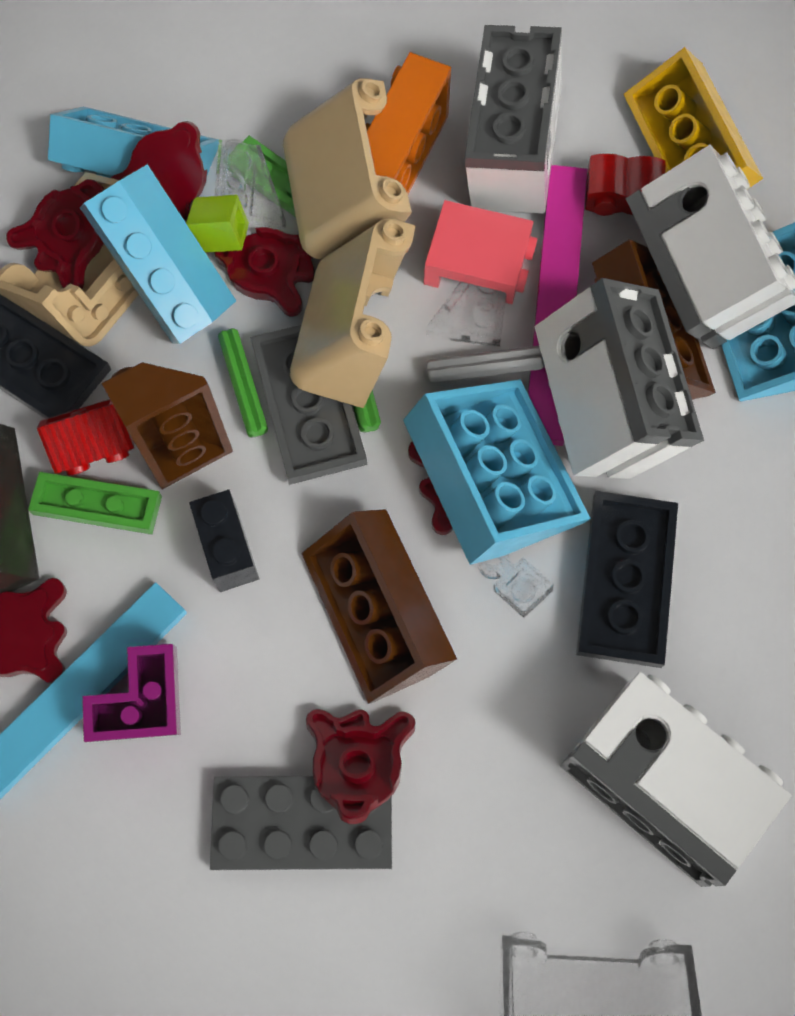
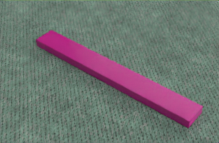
M551 165L534 326L577 296L587 168ZM534 327L532 346H539ZM544 365L542 369L530 371L528 395L553 445L563 446L564 438L558 422V415Z

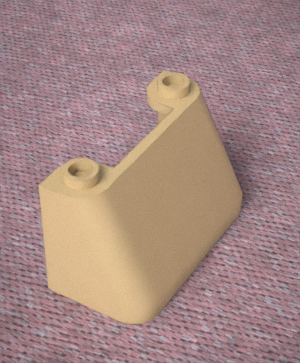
M368 78L355 80L292 124L283 139L300 243L306 253L313 258L321 260L383 219L390 218L405 222L412 213L408 194L402 184L393 178L379 176L375 173L365 119L367 115H378L386 106L387 95L384 81Z
M85 172L75 185H79L84 180L92 179L100 183L105 190L119 180ZM105 244L87 265L83 289L72 284L62 288L56 272L37 270L33 273L29 268L18 263L7 264L0 270L1 295L76 343L87 347L99 343L139 295Z
M383 219L320 260L312 282L290 368L292 382L299 389L364 408L388 359L391 332L383 321L363 314L364 306H367L370 297L375 293L381 292V295L389 296L394 277L405 253L408 252L413 242L415 225L396 219Z

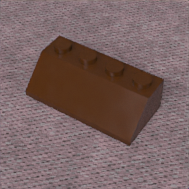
M628 239L592 262L596 275L594 283L601 278L659 290L692 400L716 393L699 341L686 332L648 247Z
M142 362L134 367H125L118 370L112 375L111 379L101 383L162 490L233 452L210 387L203 376Z
M386 509L351 512L301 553L368 704L429 678L457 660Z

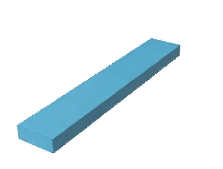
M156 582L0 734V800L83 718L82 696L107 694L128 673L127 647L156 645L187 614L185 609Z

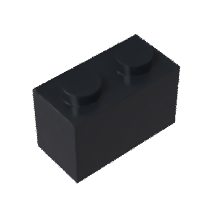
M230 489L189 502L210 574L219 592L260 580Z

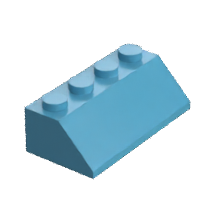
M85 106L50 114L48 160L61 163L62 169L67 171L84 172V170L96 172V175L111 178L128 167L134 148L144 136L155 131L171 128ZM200 135L202 153L199 154L203 161L204 170L207 169L208 175L219 147V139Z
M148 164L83 203L80 207L172 343L181 344L211 324L236 302L231 291Z

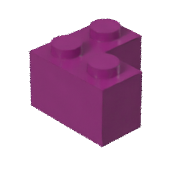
M174 644L127 647L129 692L82 696L84 742L181 735L177 647Z

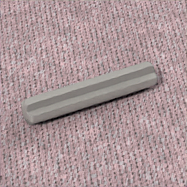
M539 346L436 358L427 361V375L429 381L433 383L544 368Z

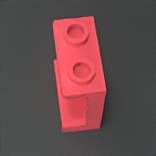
M444 200L425 262L424 285L439 288L441 278L444 277L505 292V303L513 304L516 292L523 293L529 270L522 269L525 259L532 261L538 238L531 236L534 221Z

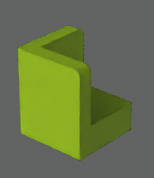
M237 194L195 198L186 222L205 253L242 250L249 226L248 219Z

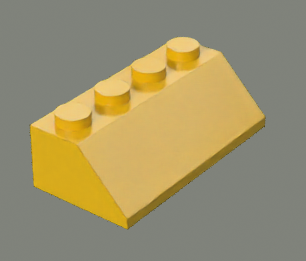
M682 48L623 94L654 157L666 160L665 173L711 144L720 155L728 153L736 168L740 167L751 187L763 179L703 63L687 48Z

